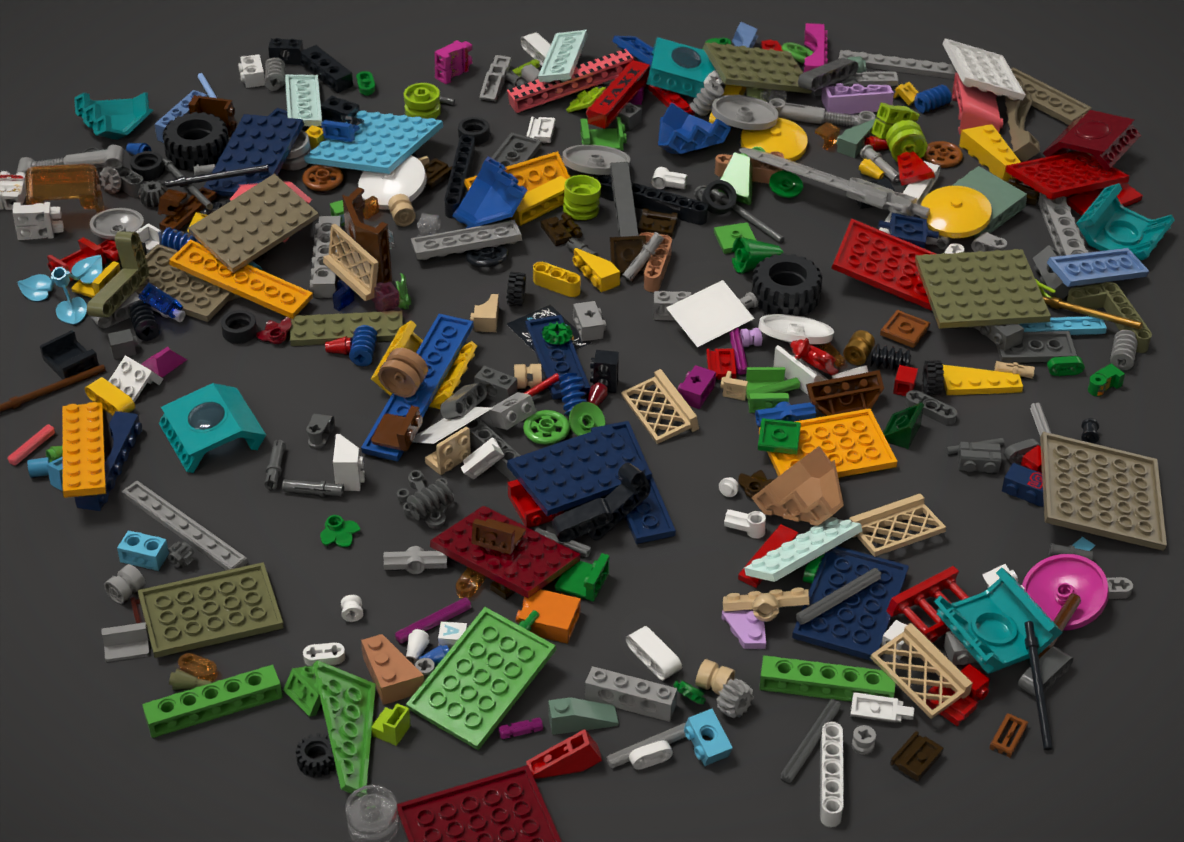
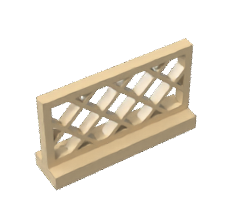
M337 224L331 225L329 255L323 256V263L363 300L367 301L380 296L381 289L376 286L379 262Z
M661 369L654 372L655 377L621 392L623 399L657 444L688 429L692 432L699 429L696 414ZM651 385L656 386L655 391H649L646 388ZM632 394H640L638 399L629 398ZM644 395L652 396L651 401L642 400ZM656 397L665 398L664 403L655 402ZM639 405L648 406L647 411L638 410ZM652 407L661 408L660 413L651 412ZM665 409L674 410L673 415L664 414ZM648 417L657 418L656 423L647 422ZM661 419L670 420L669 425L660 424ZM674 421L684 423L679 427L673 426ZM661 429L666 430V433L657 436L656 431Z
M921 494L849 518L852 522L861 523L862 532L852 538L857 537L874 557L946 532V526L924 504V497ZM923 513L926 515V517L918 516ZM909 520L908 523H903L900 521ZM912 521L923 523V525H913ZM926 525H935L936 528H928ZM891 526L890 530L883 527ZM897 527L906 530L905 532L894 531V528ZM909 530H912V531H917V532H920V533L914 535V534H909L908 532H909ZM869 532H873V535H872V536H870V535H865V534H866V533H869ZM878 533L888 536L887 539L876 537V535ZM891 536L902 538V540L895 541L890 540ZM873 542L883 544L884 546L875 548Z
M912 623L904 628V632L871 654L870 658L931 719L958 699H964L970 694L972 682ZM903 640L909 646V651L896 650V645ZM883 654L893 655V662H884L880 656ZM896 655L909 656L908 664L896 663ZM912 657L921 658L924 661V666L911 665ZM895 668L908 670V678L899 677L895 673ZM911 670L923 671L924 679L911 678ZM927 672L936 673L939 676V681L927 680ZM910 685H923V693L914 692ZM926 685L939 687V695L926 693ZM942 687L952 688L956 693L953 696L942 695ZM926 699L939 700V706L932 710L926 704Z

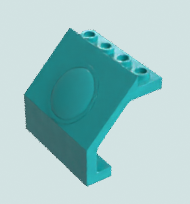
M1119 183L1106 187L1076 223L1088 245L1100 251L1129 248L1140 261L1148 258L1150 252L1157 247L1156 244L1171 228L1170 226L1175 221L1174 217L1171 214L1155 220L1148 219L1121 205L1117 198V195L1122 190Z
M1002 567L996 572L1000 578L986 591L956 603H950L941 595L934 601L939 607L937 615L987 674L1029 659V651L1025 647V622H1033L1035 637L1038 638L1039 648H1037L1038 655L1063 633L1013 576Z

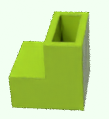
M398 703L393 710L385 707L371 727L372 736L397 746L411 726L409 708Z

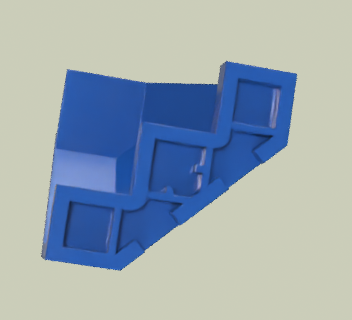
M670 103L664 116L660 117L658 146L670 154L687 153L723 143L731 127L719 119H715L712 124L690 115L675 104Z
M488 156L484 160L475 181L452 216L458 222L466 224V228L478 227L512 217L524 198L527 189L517 184L519 181L513 174L505 172L507 168L503 164Z

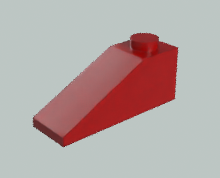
M586 729L529 759L526 763L534 779L582 772L601 762L602 757L598 745Z

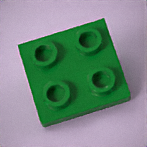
M601 553L598 561L595 560L593 564L579 561L561 574L555 585V590L594 601L609 574L610 555Z

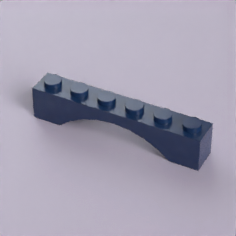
M115 411L109 423L113 448L105 461L106 494L75 497L77 508L101 511L104 503H107L109 492L114 488L115 480L121 474L124 462L128 460L129 452L135 445L136 437L142 431V423L139 421L138 414Z

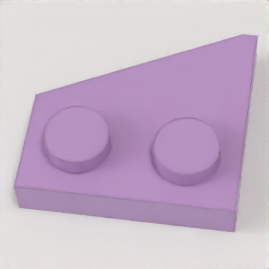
M722 610L723 621L728 622L731 632L739 639V643L744 649H766L764 621L758 620L754 616L753 610Z

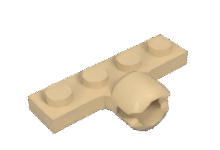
M793 588L791 591L785 592L776 589L771 590L770 593L753 591L748 593V595L731 593L723 597V611L751 609L754 616L764 622L772 621L776 618L780 607L809 605V590H804L803 588Z

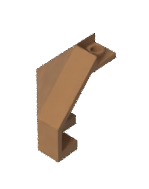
M820 446L752 497L763 514L783 516L784 519L797 522L800 520L810 522L811 525L815 526L823 523L844 506L835 460L831 462Z

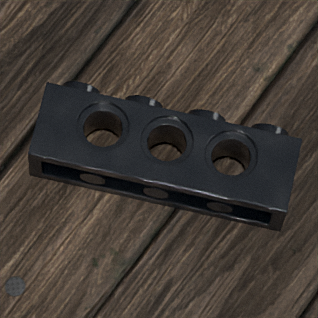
M314 45L300 51L301 65L312 74L318 75L320 81H323L329 88L339 93L353 87L352 72L320 47Z

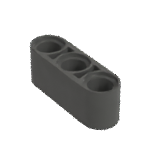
M479 382L463 386L441 404L440 411L445 419H451L466 415L487 397L485 384Z
M1056 646L1051 647L1039 659L1044 693L1069 670L1074 661L1073 657ZM1030 667L1021 676L1018 686L1035 697Z

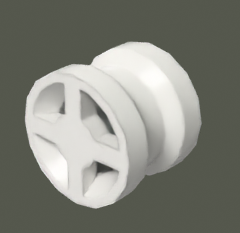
M348 595L341 600L342 618L344 620L355 622L363 617L362 599L359 596Z

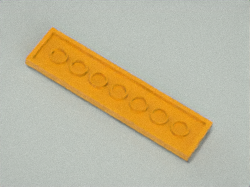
M191 239L169 259V264L177 269L291 319L313 298L312 292L248 264L232 273L202 244Z
M90 402L87 404L62 406L63 496L67 498L106 494L102 403Z

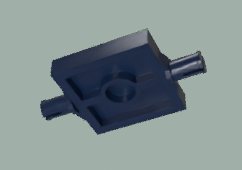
M892 213L890 222L879 220L878 228L888 229L890 235L922 248L926 245L927 237L938 239L939 231L928 229L927 219Z

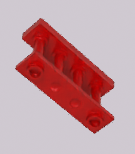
M952 566L892 597L887 608L888 614L891 617L899 613L904 614L931 643L935 642L938 637L951 630L937 615L938 612L925 599L929 597L937 599L941 595L949 601L941 592L944 589H950L960 600L969 598L956 584V577L959 571ZM919 605L936 624L928 628L910 607Z

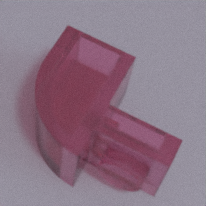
M383 282L377 283V287H374L375 298L371 299L375 303V310L377 312H385L398 307L400 303L399 291L391 282L385 284Z

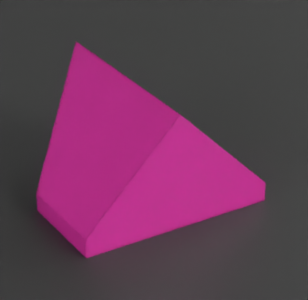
M166 347L141 363V365L163 378L187 359Z

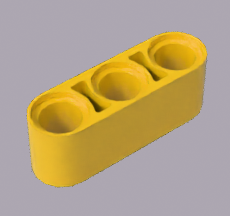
M537 262L533 265L534 284L568 297L580 295L581 278L578 274L546 262Z
M103 377L85 387V393L88 398L93 402L102 403L103 409L112 416L115 411L130 413L136 408L130 396Z

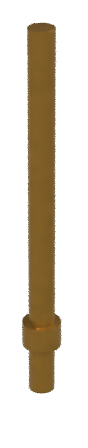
M1043 296L1045 303L1055 309L1062 308L1140 330L1143 326V323L1068 303L1057 297Z

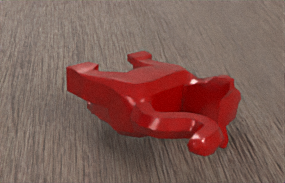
M808 338L791 342L790 347L796 360L801 358L830 376L839 372L833 366L836 358L810 345Z

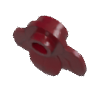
M286 317L280 323L269 320L265 330L257 332L256 335L261 341L280 344L286 339L287 332L292 327V322L289 317Z

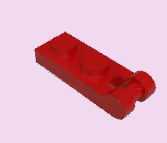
M105 240L98 245L102 247L105 258L111 259L112 262L119 260L115 241Z

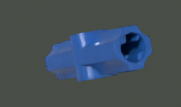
M783 401L778 403L775 408L755 410L756 424L759 427L761 426L762 418L795 422L816 418L815 405L810 402L791 405L789 402Z

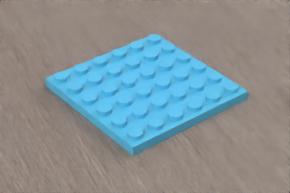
M359 111L355 118L365 121L364 124L358 125L360 129L354 133L355 140L347 142L325 139L316 148L312 149L304 159L305 163L390 174L443 128V121L435 120L434 118L424 119L421 117H407L406 115L397 116L393 114H380L379 112Z

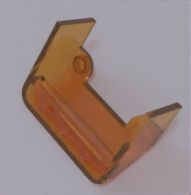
M91 164L37 166L27 169L25 175L26 205L44 204V200L79 199L81 206L85 209H96V213L104 211V202L95 166Z

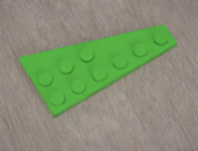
M317 660L313 667L341 790L362 797L366 793L376 684Z

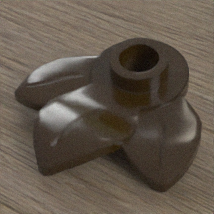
M762 470L755 472L751 476L740 473L738 478L739 485L745 489V494L750 498L775 480H767Z

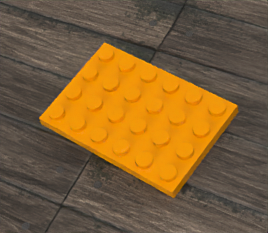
M871 409L795 421L801 423L797 455L767 451L778 477L818 446H820L831 462L835 460L838 477L897 467L898 462Z

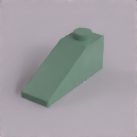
M875 119L849 128L842 135H839L836 141V145H838L837 152L856 158L865 146V139L875 136L871 133Z
M571 697L548 700L549 722L552 735L577 732L584 729L592 730L619 726L614 705Z

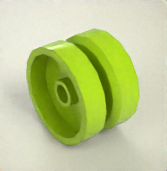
M417 83L405 89L404 108L407 117L436 119L440 116V91L435 85Z
M903 120L897 122L886 133L887 145L893 159L897 162V155H901L904 152L914 151L922 158L927 151L928 144L920 125L914 121Z

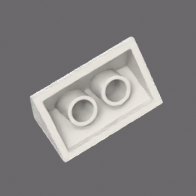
M779 345L775 347L774 367H785V377L787 379L798 378L800 389L807 395L806 384L829 380L801 358L796 360L795 355Z

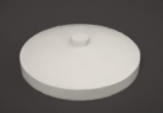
M410 155L390 174L363 171L358 187L364 189L362 198L369 206L388 210L389 199L396 194H405L410 199V202L417 198L426 185L427 175L423 164L417 158Z
M766 315L760 318L758 326L759 330L789 344L792 341L805 340L806 338L809 339L810 345L824 344L832 341L834 330L827 324L794 315Z

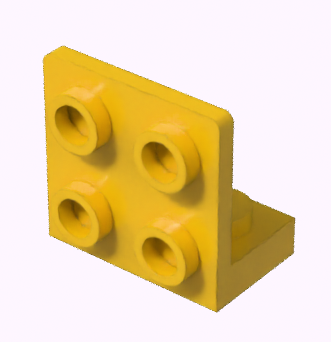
M113 261L91 284H84L79 280L71 288L72 292L93 298L121 271L119 263Z

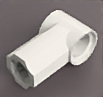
M658 167L655 170L651 183L656 189L672 187L685 190L687 174L669 172L665 167Z
M727 510L724 520L725 527L746 531L751 538L757 539L765 535L766 517L762 512L753 511L746 514Z

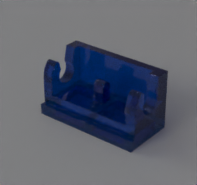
M148 283L138 296L140 300L171 318H175L173 314L175 309L181 311L184 308L175 298L151 283Z

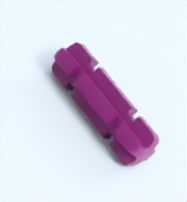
M538 717L531 719V722L525 720L511 723V726H508V724L499 727V735L501 739L510 738V735L515 737L529 734L532 730L534 732L542 731V720Z

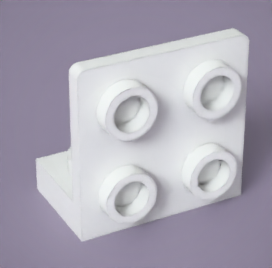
M126 355L109 379L111 384L130 396L134 402L147 383L151 384L154 382L160 385L163 381V378Z

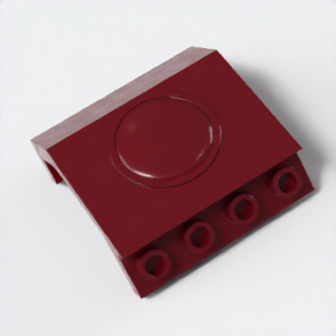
M1089 110L1074 120L1049 145L1043 154L1045 157L1067 153L1070 149L1090 153L1107 171L1141 135L1132 125L1135 119Z

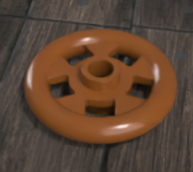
M935 141L928 144L923 158L926 162L939 165L941 168H949L961 162L963 153L953 143Z
M314 165L304 172L302 180L304 185L311 190L329 191L342 183L343 173L338 167Z

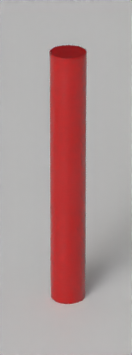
M558 373L526 391L524 394H529L533 397L559 381Z

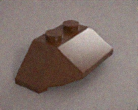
M880 370L806 384L810 403L815 405L826 416L871 409L884 390Z

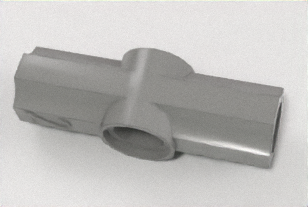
M418 546L410 547L406 552H384L383 556L384 570L406 569L411 574H419L424 569L447 568L446 555L439 551H424Z

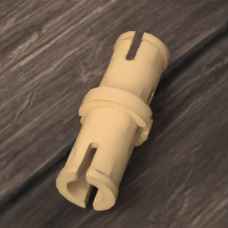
M996 361L994 371L1019 374L1021 377L1033 379L1035 367L1019 365L1017 362L1012 364Z

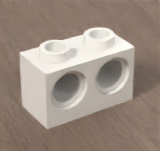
M260 54L240 57L241 63L238 64L241 82H245L246 88L265 86Z

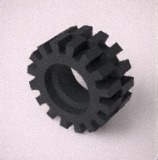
M510 272L507 285V304L523 305L526 290V273Z
M925 360L922 372L924 394H942V387L944 385L942 361Z
M316 733V737H313L310 734L308 735V740L304 737L302 743L299 742L295 751L299 770H303L304 775L309 773L310 777H314L315 774L318 777H322L321 773L328 775L329 769L333 772L335 760L328 735L324 734L321 737L320 733ZM314 752L325 753V756L319 759L308 757Z

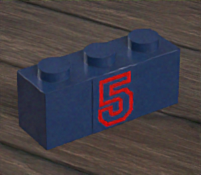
M1013 463L1004 477L1002 492L1044 507L1042 473Z

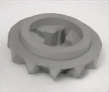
M111 166L103 168L100 172L101 178L99 180L102 181L101 186H104V191L109 194L119 192L121 188L119 173Z

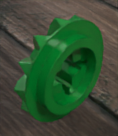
M549 323L548 326H544L542 336L548 343L564 344L572 338V330L565 323Z
M683 680L681 682L675 681L673 686L677 688L679 693L696 703H705L706 698L702 691Z

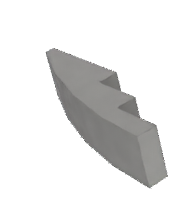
M495 55L493 64L491 63L489 72L486 73L480 99L496 101L504 85L505 75L509 71L511 57Z

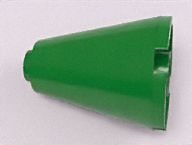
M744 237L736 238L732 246V252H735L732 264L736 272L746 273L753 271L757 264L766 257L770 258L775 254L781 255L783 250L778 245Z

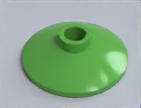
M581 402L572 408L569 415V424L572 431L577 436L591 432L593 427L604 426L605 417L600 408L595 404Z

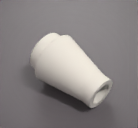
M415 629L409 634L406 658L411 663H416L429 644V635L423 630Z

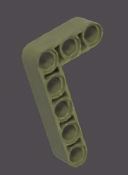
M119 231L116 233L115 244L123 269L88 302L87 313L90 317H110L147 280L149 267L140 236L137 232Z
M1104 282L1075 287L1069 290L1068 303L1091 309L1104 307L1109 314L1142 322L1141 330L1115 323L1120 331L1130 330L1135 333L1138 341L1136 352L1145 353L1148 351L1152 333L1116 283Z

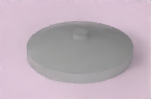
M725 95L715 99L712 105V114L715 118L727 125L740 129L764 130L776 125L778 120V111L774 106L750 96Z
M576 145L563 151V163L567 167L583 173L611 175L610 163L628 162L630 167V157L625 152L612 147Z

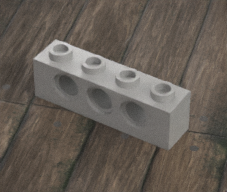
M592 666L585 682V700L614 705L615 708L670 722L676 708L677 688Z

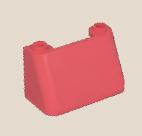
M955 73L952 101L958 102V119L961 120L960 127H958L959 134H961L963 129L991 124L999 133L1000 128L1003 127V118H1000L996 100L997 95L992 91H981L975 86H965L958 73Z

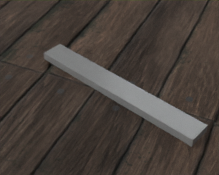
M135 481L122 491L124 498L225 570L240 568L248 563L244 555L139 481Z

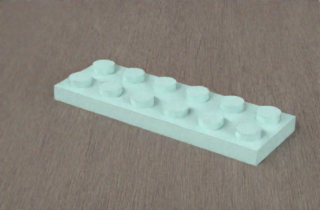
M587 30L555 34L538 75L539 82L550 83L556 80L567 81L571 79L588 36Z
M285 75L287 117L303 119L304 126H321L322 116L318 75Z
M830 517L824 523L811 527L810 531L797 535L796 539L783 543L780 548L767 552L766 556L753 560L750 565L744 567L746 576L775 582L862 532L861 523Z

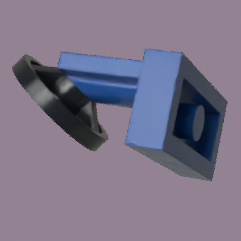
M341 116V119L347 121V123L324 120L321 123L324 138L352 142L355 140L354 133L360 129L358 125L364 124L365 120L350 116Z

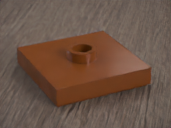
M897 310L881 329L880 335L914 348L928 331L931 323Z

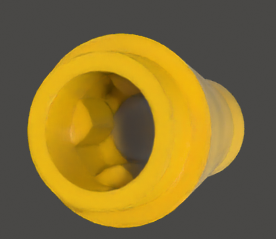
M865 158L858 168L861 174L877 180L882 179L885 174L871 159Z

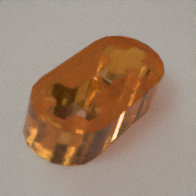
M468 567L456 582L457 596L460 598H471L485 581V576Z
M192 653L184 654L178 660L179 669L197 677V679L212 682L218 676L217 666L211 660Z

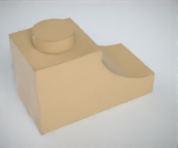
M491 294L487 302L482 305H475L474 313L470 315V320L474 323V332H496L499 294Z

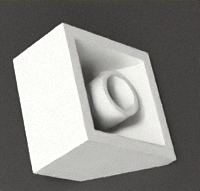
M336 434L333 457L335 484H344V491H360L361 483L365 482V471H361V468H363V456L359 455V448L341 434Z

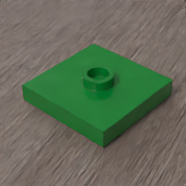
M762 418L758 450L797 455L801 423Z

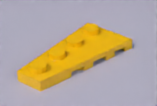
M943 365V383L946 395L1019 393L1023 391V384L1019 374Z

